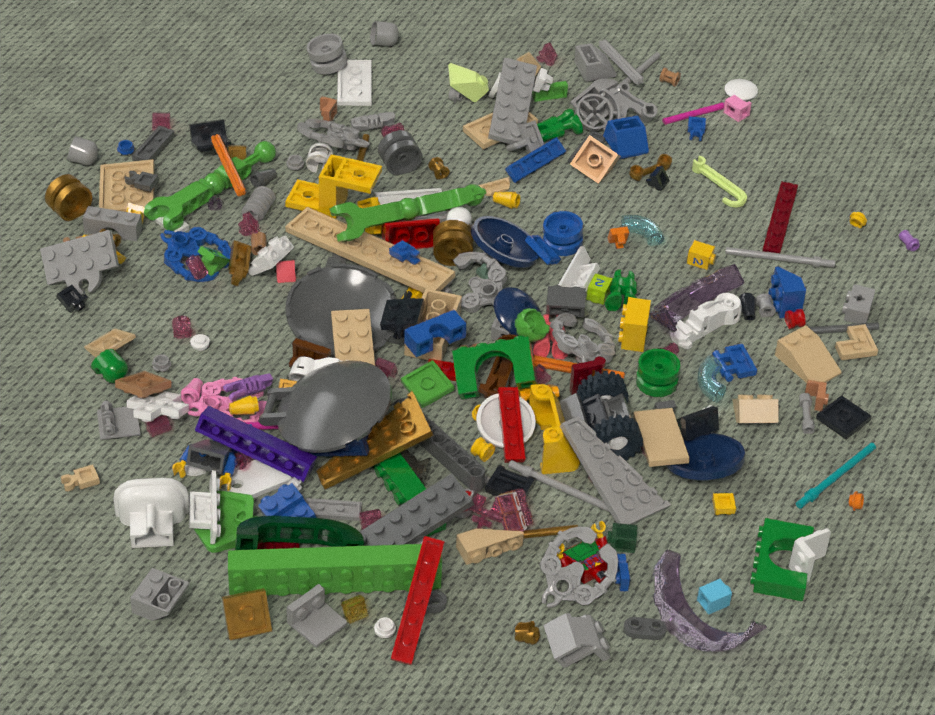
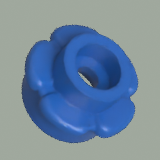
M122 140L118 144L117 151L122 155L131 154L134 152V145L129 140Z

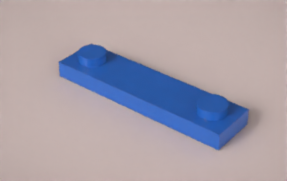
M556 137L507 166L505 170L513 182L516 183L561 156L566 150Z

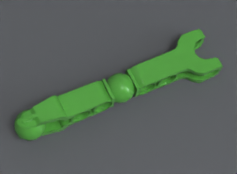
M469 184L465 188H456L414 199L404 198L401 201L367 208H360L352 202L335 205L329 210L331 216H342L347 221L346 231L336 235L337 241L341 243L359 238L365 228L392 223L402 219L413 220L419 216L450 211L455 207L466 204L468 206H478L484 199L486 189L476 184Z

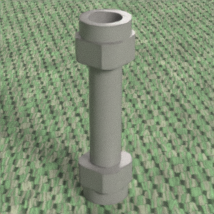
M802 393L799 396V406L803 410L802 430L804 434H813L815 431L814 421L811 420L810 407L812 398L809 393Z

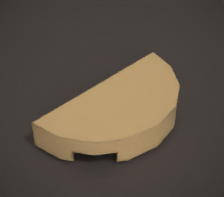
M507 177L478 186L486 189V196L493 197L495 192H507L510 187V180Z

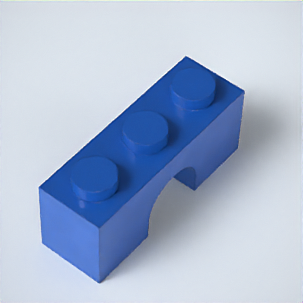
M455 310L449 311L405 329L404 343L415 357H419L433 351L434 337L444 338L449 344L465 338L466 322Z

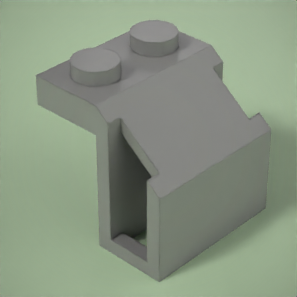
M565 613L543 625L554 659L563 668L592 653H595L602 661L611 658L608 651L610 645L602 634L604 632L603 625L591 615L585 614L581 617H571L570 613Z

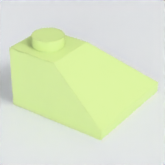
M452 63L448 65L450 86L471 101L477 102L489 91L488 80L485 76Z

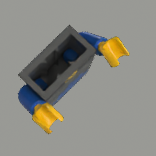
M205 439L188 445L179 459L180 462L173 464L172 468L174 476L179 472L180 478L186 475L185 465L224 474L220 477L219 488L221 489L223 484H228L227 491H229L237 459L234 453L231 452L232 448L222 443Z

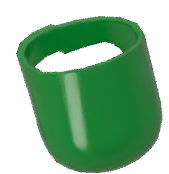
M106 349L93 360L91 369L96 374H103L105 381L115 383V380L126 377L128 364L114 349Z

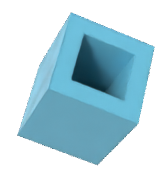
M721 579L699 587L697 601L708 614H711L730 605L732 592L728 585H725Z

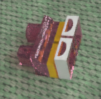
M523 488L504 492L495 497L499 514L503 515L501 520L504 530L524 531L528 525L533 524L532 514L528 508Z

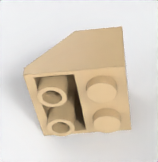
M738 395V399H732L736 423H778V399H773V395H757V398H753V395Z

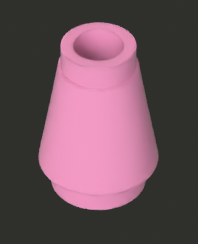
M194 378L182 389L181 399L185 404L190 405L199 401L203 382L200 379Z

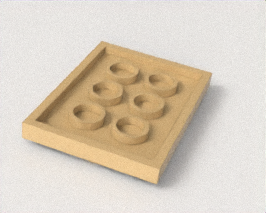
M154 160L100 165L99 208L126 212L129 203L145 207L148 202L154 199V188L151 192L137 189L134 184H126L124 177H130L129 171H135L137 174H141L142 171L154 174Z

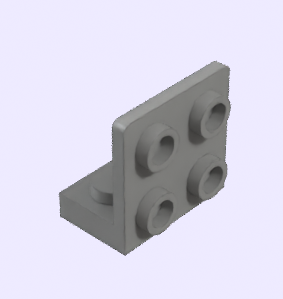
M320 584L287 606V623L314 647H318L347 625V621L325 603V589Z

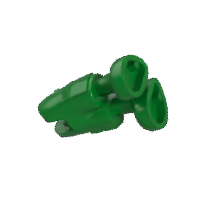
M567 109L558 117L552 116L537 124L543 142L564 136L565 130L572 129L576 135L583 133L582 123L578 115H574L572 109Z
M617 269L614 272L610 286L611 293L605 299V307L608 311H617L620 308L622 294H624L623 304L626 305L628 297L637 298L635 296L637 293V283L633 271L629 270L627 277H622L621 269Z

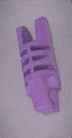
M270 373L260 376L254 375L225 384L223 389L226 392L237 390L229 396V399L233 401L266 390V387L271 386L273 378Z

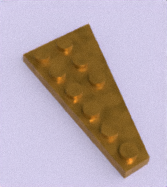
M413 391L407 394L408 398L401 404L399 402L393 406L394 410L385 415L380 423L377 422L372 427L366 440L370 449L367 456H334L316 471L324 489L434 436Z

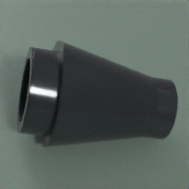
M743 293L739 296L744 319L754 320L756 318V298L752 293Z

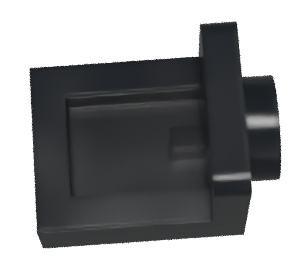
M73 285L68 286L56 295L57 299L69 313L75 310L77 312L82 310L86 306L85 303L88 299L86 294L81 296Z

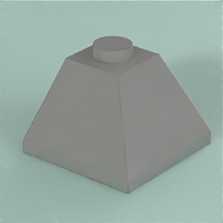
M594 82L571 100L570 104L576 108L579 100L585 95H601L600 88ZM590 98L585 100L593 107L592 112H589L581 104L579 107V113L584 120L590 113L594 114L587 122L590 126H595L600 122L595 117L597 113L604 118L609 115L606 105L598 112H595L596 107L602 102L598 99Z

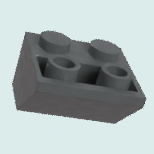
M560 285L548 286L546 314L560 315L562 313H569L575 317H584L586 288L577 286L562 287Z

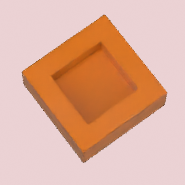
M628 226L610 229L607 237L608 242L615 243L617 249L624 248L623 244L626 243L629 235Z

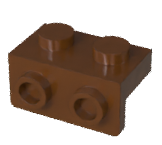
M295 338L292 343L293 357L289 362V367L292 368L294 362L299 357H308L314 360L331 358V349Z

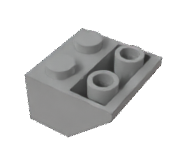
M593 44L575 47L574 62L585 82L617 76L606 54Z
M151 568L130 597L132 613L151 621L168 616L190 583Z

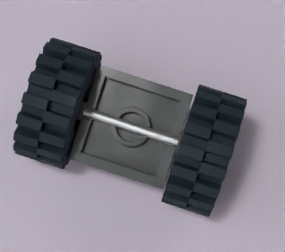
M603 371V374L595 372V376L590 374L587 376L588 380L583 379L581 381L582 385L579 384L577 394L580 396L581 401L598 393L600 394L609 419H602L601 424L597 423L595 425L596 429H592L604 444L607 443L612 447L611 451L627 461L629 456L633 458L636 456L635 452H640V447H643V438L639 425L631 417L627 405L629 394L624 379L613 371L608 374V371Z

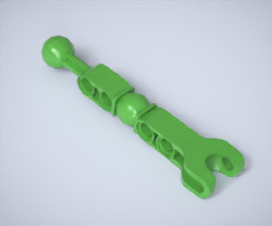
M262 141L255 146L254 154L244 160L238 157L232 158L231 160L241 181L249 176L252 165L257 162H271L275 158L276 149L271 142ZM223 165L219 166L213 173L207 174L204 179L201 178L199 181L191 183L172 196L154 198L145 205L144 216L150 220L164 217L163 226L166 230L175 231L180 228L184 223L185 216L207 203L211 198H214V195L220 194L224 188L232 187Z

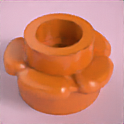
M855 491L849 497V506L853 508V511L855 509L862 510L864 494Z

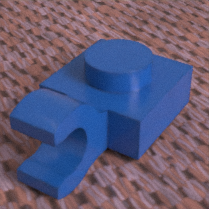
M403 240L389 248V254L401 262L408 260L413 265L421 262L416 257L420 252Z

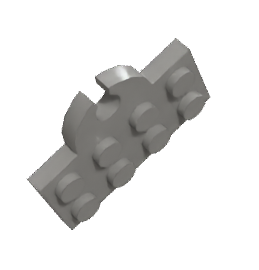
M111 230L40 249L47 285L66 282L67 287L73 285L83 295H85V291L82 289V282L84 280L89 281L88 291L93 293L100 286L102 271L119 267Z

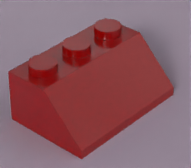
M440 219L384 223L382 225V240L394 245L403 240L415 247V249L433 247V231L440 224Z

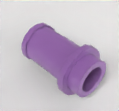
M903 230L899 234V239L906 245L907 250L916 251L919 248V240L914 238L909 231Z

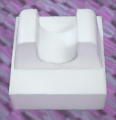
M540 69L534 82L533 91L539 93L540 90H549V84L553 83V77L547 74L546 69Z

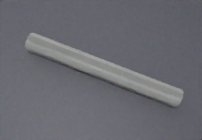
M606 39L599 41V47L636 85L644 82L643 76Z

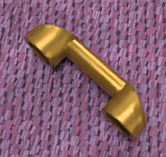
M661 154L657 164L645 169L639 165H633L630 168L629 175L633 179L640 181L643 176L653 173L656 167L663 166L666 171L671 166L672 158L667 154Z

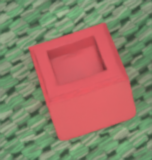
M294 260L279 261L276 264L278 283L296 281Z

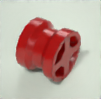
M796 309L794 312L791 310L785 312V323L789 329H793L795 326H805L806 318L802 309Z

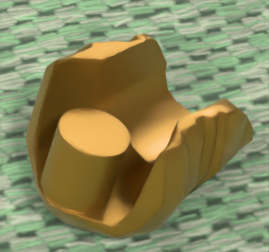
M534 621L519 622L515 626V641L531 645L539 641L540 631L538 627H535Z

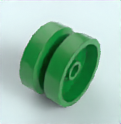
M665 349L645 351L638 360L637 387L640 391L652 397L671 395L678 386V376L681 367L680 360L674 353Z

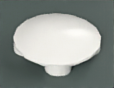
M734 79L727 82L725 92L730 97L736 95L745 101L756 98L758 88L751 81Z

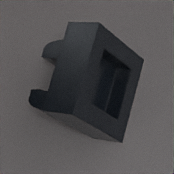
M659 166L650 174V179H646L649 186H655L656 190L661 191L669 182V178L664 167Z

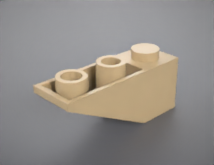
M473 529L457 534L456 548L466 565L479 563L485 558L497 557L503 552L519 549L523 546L524 533L522 531Z

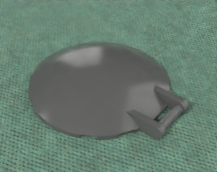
M334 263L332 266L324 268L319 266L308 271L307 275L301 279H298L288 293L285 311L288 325L293 334L298 339L331 349V357H335L331 311L369 309L373 350L379 349L386 342L405 346V331L402 332L401 339H395L393 337L395 331L381 330L380 323L386 301L396 298L391 286L387 282L382 281L378 274L369 269L345 263Z
M355 360L334 362L311 371L292 387L269 389L263 414L260 415L258 421L264 426L278 425L285 441L290 445L297 446L299 450L313 453L335 451L346 447V443L355 439L357 441L361 440L371 432L370 429L377 422L380 423L391 403V385L384 372L373 364ZM281 400L278 412L272 413L275 401Z

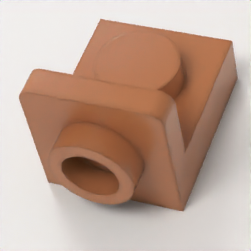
M327 97L320 98V111L323 120L332 121L337 114V100Z

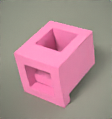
M733 95L725 100L724 113L740 122L750 116L752 103L750 101L745 102L736 95Z

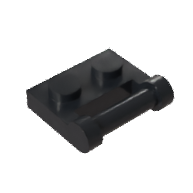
M498 465L485 486V492L495 496L516 492V502L522 505L531 489L535 486L536 478L520 475L505 469L502 465ZM512 494L501 496L505 500L514 502Z

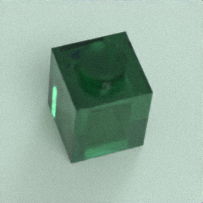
M613 523L612 531L607 533V542L611 543V547L617 552L635 553L638 525Z

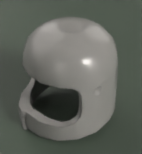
M374 21L370 34L371 45H395L399 36L397 26L390 22Z
M75 136L69 149L67 161L91 165L97 158L98 147L90 140Z

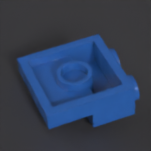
M293 483L280 486L277 493L272 496L263 497L258 505L263 516L317 518Z

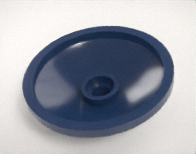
M504 288L495 296L494 311L500 324L512 335L519 336L516 332L515 320L524 309H536L541 313L536 301L528 293L518 288Z

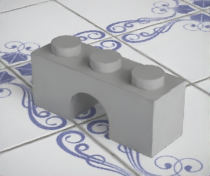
M88 206L83 216L84 233L96 234L101 229L110 227L119 233L121 239L137 241L142 232L141 214Z

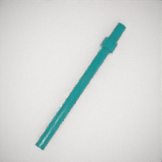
M871 442L815 488H810L806 491L804 496L796 502V506L801 509L809 502L815 501L822 491L874 451L876 445Z

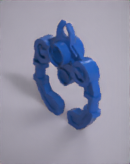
M194 227L188 233L165 230L164 233L160 234L161 239L168 244V249L164 253V263L174 273L184 276V279L187 281L206 282L214 280L219 275V271L210 276L204 271L197 272L192 269L190 271L185 269V265L182 263V256L199 259L201 257V254L197 252L200 248L199 246L205 243L215 244L218 246V250L230 259L231 248L228 245V241L218 238V235L207 232L204 228ZM165 234L172 235V237L166 238Z

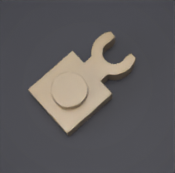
M93 465L73 470L74 475L66 474L61 476V483L64 484L65 491H71L76 486H79L81 490L100 484Z

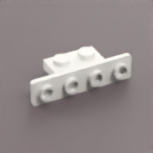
M584 246L579 247L558 285L562 287L577 286L586 288L587 291L594 274L598 273L600 267L598 263L589 264L591 259Z
M213 470L209 483L210 493L190 492L189 528L210 529V544H215L216 537H220L221 525L217 524V521H220V509H217V506L220 504V494L216 492L219 491L220 478H216V471Z

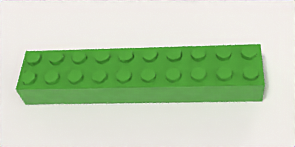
M422 544L229 550V595L262 588L266 590V595H304L318 584L325 589V595L339 592L343 594L351 592L371 593L372 591L392 592L395 590L409 592ZM442 555L440 557L432 591L435 589H441Z

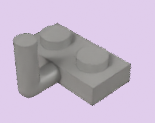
M536 120L518 126L523 140L507 145L506 150L510 152L526 147L529 154L543 146L544 142Z

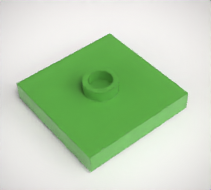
M433 360L401 378V383L409 393L413 391L422 408L455 390L454 385Z

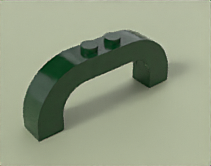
M258 516L244 520L238 525L235 550H257V546L264 542L312 543L331 547L363 546L364 539L356 528L336 520L291 516Z

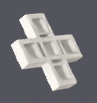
M166 391L156 397L138 398L135 395L127 400V408L134 409V418H139L144 422H151L160 415L169 416L171 419H179L189 412V404L181 403V394Z

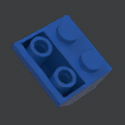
M639 116L609 120L607 122L603 136L611 149L621 156L619 159L649 153L646 127Z
M775 267L774 275H771L772 286L769 288L768 293L773 299V305L779 318H785L786 311L791 310L794 312L796 309H803L806 288L801 277L781 267Z

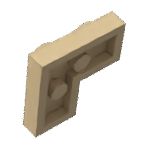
M866 324L848 326L847 334L850 340L839 341L835 345L841 360L877 356L878 349Z

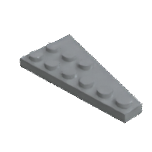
M579 416L560 425L620 530L671 506L667 500L664 501L657 494L658 491L655 488H650L642 480L643 477L620 455L617 456L611 451L612 447L607 443L604 444L596 436V432Z

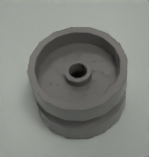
M403 130L393 131L380 141L378 153L391 174L398 176L411 173L420 165L422 152L409 132Z

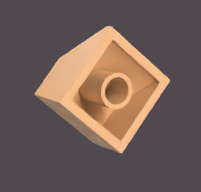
M589 135L570 165L599 184L612 170L621 156Z

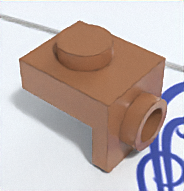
M807 380L805 393L816 396L814 410L821 411L823 405L828 403L827 383Z

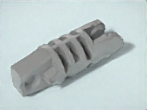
M393 112L378 113L377 115H363L351 119V126L359 131L391 127L395 123V114Z

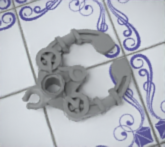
M307 119L305 123L300 122L297 126V130L307 136V138L327 143L333 147L355 150L356 146L366 148L370 145L366 140L359 138L360 131L358 129L347 127L344 124L340 125L334 123V121ZM311 128H327V135L316 133Z
M485 252L459 254L453 260L459 269L466 268L471 262H478L479 264L484 262L489 270V279L472 277L469 280V286L473 293H467L463 296L461 309L469 313H475L481 306L494 305L495 296L502 290L503 284L507 281L506 270L500 266L496 259L490 258ZM453 280L450 281L441 290V292L452 294V290L448 288V286L453 282Z
M562 313L555 320L551 321L552 335L562 352L575 354L576 360L579 363L592 361L598 356L604 357L606 363L611 362L615 355V343L612 342V334L600 323L593 319L585 318L582 325L584 329L597 333L601 341H604L597 345L587 335L581 334L578 339H575L573 336L565 334V331L562 330L563 325L574 326L577 321L573 314Z
M574 527L563 532L559 531L557 533L558 536L553 542L550 541L548 543L549 546L539 563L540 570L546 575L548 586L542 595V603L546 604L547 596L553 595L555 600L547 604L548 608L556 607L562 600H571L580 605H588L594 599L607 592L606 589L612 582H616L615 576L618 568L616 550L609 544L600 548V557L607 563V570L604 572L606 577L600 584L596 582L594 587L587 584L581 585L580 579L584 572L583 565L580 562H574L566 567H561V561L556 555L560 553L559 546L564 541L568 543L571 538L577 537L583 543L591 544L594 542L597 533L590 527ZM559 580H563L567 584V589L564 592L557 590L556 585Z

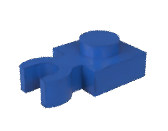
M689 116L688 132L690 133V140L697 136L699 141H702L703 134H705L706 118Z
M617 554L618 568L615 584H619L620 591H628L630 576L626 555Z

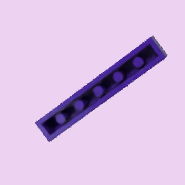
M208 406L201 413L195 428L196 432L291 477H295L302 482L310 475L317 456L299 450L298 447L290 445L211 406Z

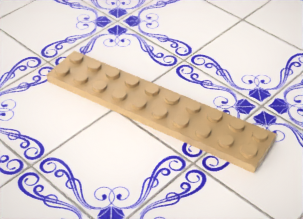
M309 207L305 208L285 226L287 233L423 293L425 288L441 291L455 278V271L419 255L416 257L421 262L416 265L411 264L408 260L401 262L389 254V248L394 246V244L366 232H363L359 238L352 241L339 243L336 235L346 231L347 224Z

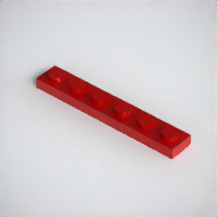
M427 536L423 538L390 659L392 661L412 665L445 541Z

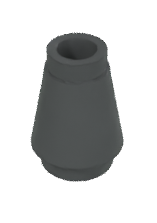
M274 168L257 170L251 174L250 181L254 187L264 186L276 178L277 173Z

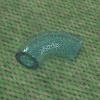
M622 215V227L628 226L629 233L643 235L650 246L662 244L664 241L663 232L654 221L640 215Z
M708 355L698 369L697 382L702 393L717 403L726 392V386L716 379L718 372L722 369V364L714 356Z

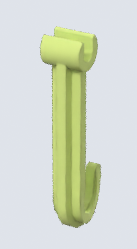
M698 156V162L695 159L693 160V172L702 173L738 200L731 201L724 197L722 200L724 204L737 208L746 203V193L705 164L706 159L704 157Z

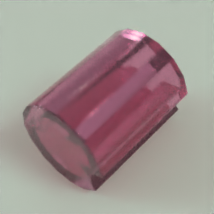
M199 255L190 256L185 263L194 279H202L208 274V270Z
M166 415L155 418L151 422H145L150 437L171 431L169 419Z

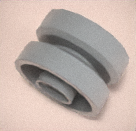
M332 33L323 34L313 38L307 44L306 48L310 62L316 73H335L347 64L348 60L340 36Z

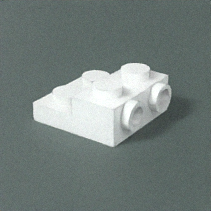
M286 235L280 238L274 237L268 242V247L258 251V256L251 262L252 266L248 270L250 275L253 276L273 268L294 248Z

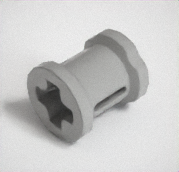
M763 293L756 297V305L760 308L759 314L761 317H772L776 312L774 305L771 303L772 297L769 294Z

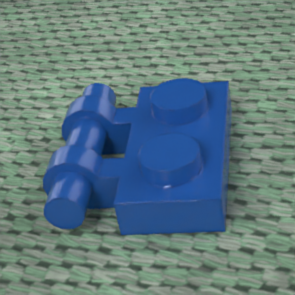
M743 344L725 347V351L722 354L718 350L712 353L715 365L719 366L720 374L723 378L725 377L727 382L733 380L732 374L735 373L738 378L757 374V368Z

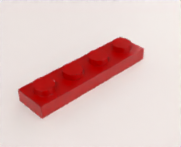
M499 387L498 401L504 446V462L510 463L511 460L517 463L525 462L518 387Z

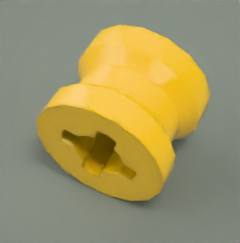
M479 437L473 443L470 452L474 456H479L483 462H486L494 454L495 445L487 443L483 437Z

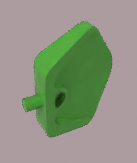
M221 490L216 491L220 494V504L217 506V509H220V521H217V524L221 525L220 537H216L215 544H210V529L194 528V531L209 552L217 553L235 548L238 525L244 520L258 517L253 515L254 498L252 495Z

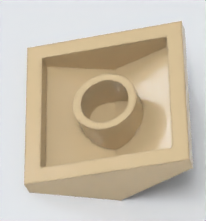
M113 329L84 346V348L96 358L106 349H114L115 351L134 340L136 336L129 332Z

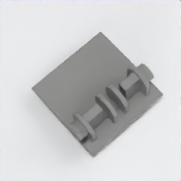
M109 401L102 402L101 410H97L100 440L140 435L138 418H134L133 415L134 409L127 407L113 408Z

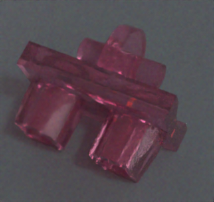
M480 494L474 496L472 499L474 505L467 510L481 515V517L473 515L471 518L472 521L478 523L476 529H481L482 525L490 528L492 522L485 520V517L499 523L502 522L504 516H502L503 509L501 503L494 501L491 509L487 510L483 508L487 497Z

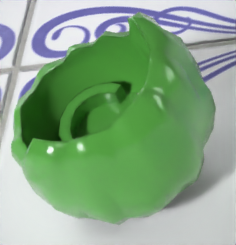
M524 309L515 320L517 334L519 336H528L531 343L542 340L549 333L550 326L546 324L544 317L536 309Z

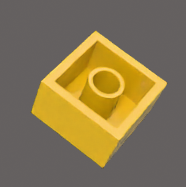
M628 297L627 305L623 304L622 315L625 317H621L620 329H623V331L619 332L618 342H622L621 349L644 352L651 300Z

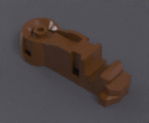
M503 335L499 337L497 340H511L514 339L516 335ZM504 357L495 358L486 384L480 383L479 392L484 394V398L487 399L494 394H498L499 387H510L514 377L512 362Z

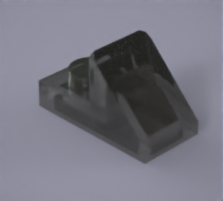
M407 449L400 452L424 485L431 469V458L429 457L417 462L416 457L412 456Z

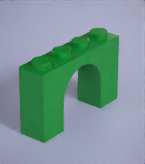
M516 336L511 340L499 339L495 343L490 344L479 343L469 348L462 346L452 351L458 395L461 400L481 397L478 371L480 366L492 357H504L512 362L518 389L530 388V385L537 384L532 346L528 336Z
M765 518L764 525H759L757 537L761 538V541H757L755 553H759V556H754L753 569H756V572H752L750 584L754 585V593L803 602L808 573L783 569L774 564L769 555L780 550L792 551L794 542L800 537L813 534L814 527Z

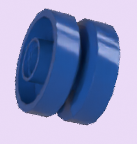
M569 211L554 212L545 218L543 223V240L558 256H570L577 253L579 247L583 244V222L581 218Z

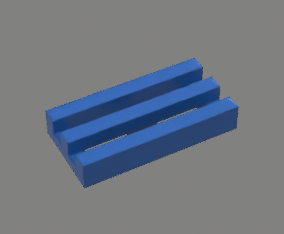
M539 235L527 236L525 242L547 265L560 262L561 258Z

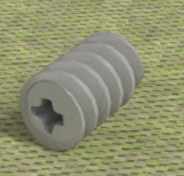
M265 186L255 188L242 209L243 218L253 223H258V221L262 220L276 198L275 193Z

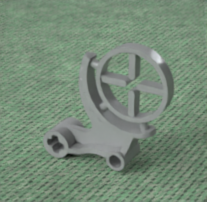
M623 82L617 89L611 92L601 88V95L588 94L582 97L575 108V115H578L583 128L589 131H605L607 122L612 120L613 115H616V119L626 118L628 109L634 110L644 123L651 122L658 110L653 103H646L633 96L629 92V84ZM593 98L602 101L596 107L595 112H598L604 105L607 106L609 111L608 121L599 113L595 115L603 124L602 126L595 127L586 124L593 117V113H590L584 121L582 120L579 113L580 104L589 112L593 110V107L585 101L586 99Z

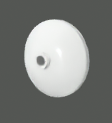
M494 394L480 405L476 416V423L480 434L487 442L494 444L496 447L503 448L499 395ZM519 397L523 440L526 443L534 432L536 420L531 406Z

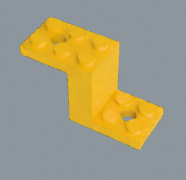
M331 154L319 175V184L297 179L285 201V207L301 211L309 207L336 219L337 216H331L329 209L335 205L345 203L348 197V189L371 194L382 173V166Z

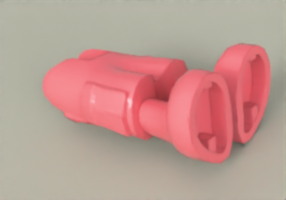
M544 314L543 317L546 324L550 326L549 314ZM550 327L549 333L533 345V354L546 357L550 351V340H552V356L555 359H565L568 354L558 348V343L552 335L553 329Z

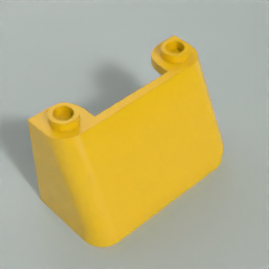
M530 385L529 405L534 412L535 423L540 425L541 430H544L543 456L540 463L541 473L552 474L577 470L580 460L560 428L565 419L559 400L548 385Z

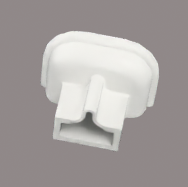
M171 478L134 479L120 484L114 492L115 515L120 518L122 524L130 526L132 548L174 546L173 525L183 521L185 514L189 513V494L181 482Z

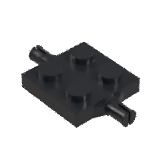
M410 291L404 293L403 299L386 301L380 326L381 330L395 331L393 334L395 339H401L402 332L405 329L421 322L425 306L424 298H411L412 292Z

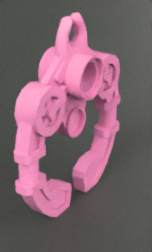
M233 377L228 380L220 379L205 383L202 386L200 400L189 405L188 414L200 416L208 406H211L233 417L229 412V403L237 400L231 401L229 397H222L220 395L221 391H225L223 389L225 384L242 380V378ZM261 391L252 394L251 396H256L257 398L263 396L264 392ZM258 401L259 412L250 416L249 419L242 420L241 417L236 419L243 422H259V417L263 414L267 401ZM192 408H197L198 411H197V412H194V411H191V409H192Z

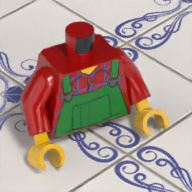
M603 521L599 522L600 530L596 528L595 523L591 526V529L597 533V538H595L593 543L580 542L565 551L564 544L562 543L559 546L561 551L556 555L561 561V567H566L574 562H580L583 565L584 572L580 579L583 584L593 579L600 584L606 577L604 572L607 570V563L601 559L599 554L600 548L608 544L606 536H603L602 533L606 528Z

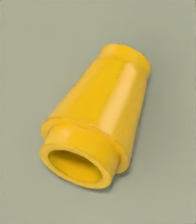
M495 192L493 194V202L510 209L518 208L520 204V194L516 192Z
M249 395L229 403L230 414L254 415L255 412H259L257 397Z

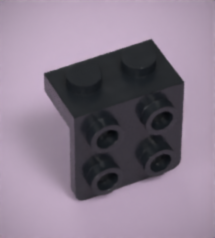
M224 119L189 124L191 144L200 152H207L211 150L210 148H214L211 137L216 134L220 135L226 148L232 144L231 140L226 137Z
M715 406L676 419L682 438L685 441H692L697 437L709 435L711 432L719 430L718 408Z

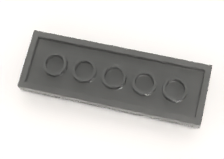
M451 473L360 531L364 539L363 546L414 544L473 506V500Z

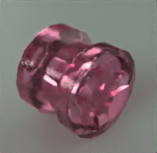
M181 315L172 320L175 338H189L192 335L189 317Z

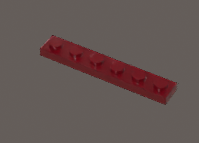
M781 181L763 245V252L781 253L798 184Z

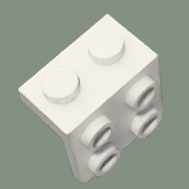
M828 528L818 530L806 537H800L794 542L789 568L792 571L808 573L807 582L810 581L814 561L826 554L831 531Z

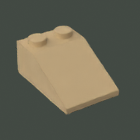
M806 325L777 341L775 356L806 383L807 380L827 382L842 373L820 337Z

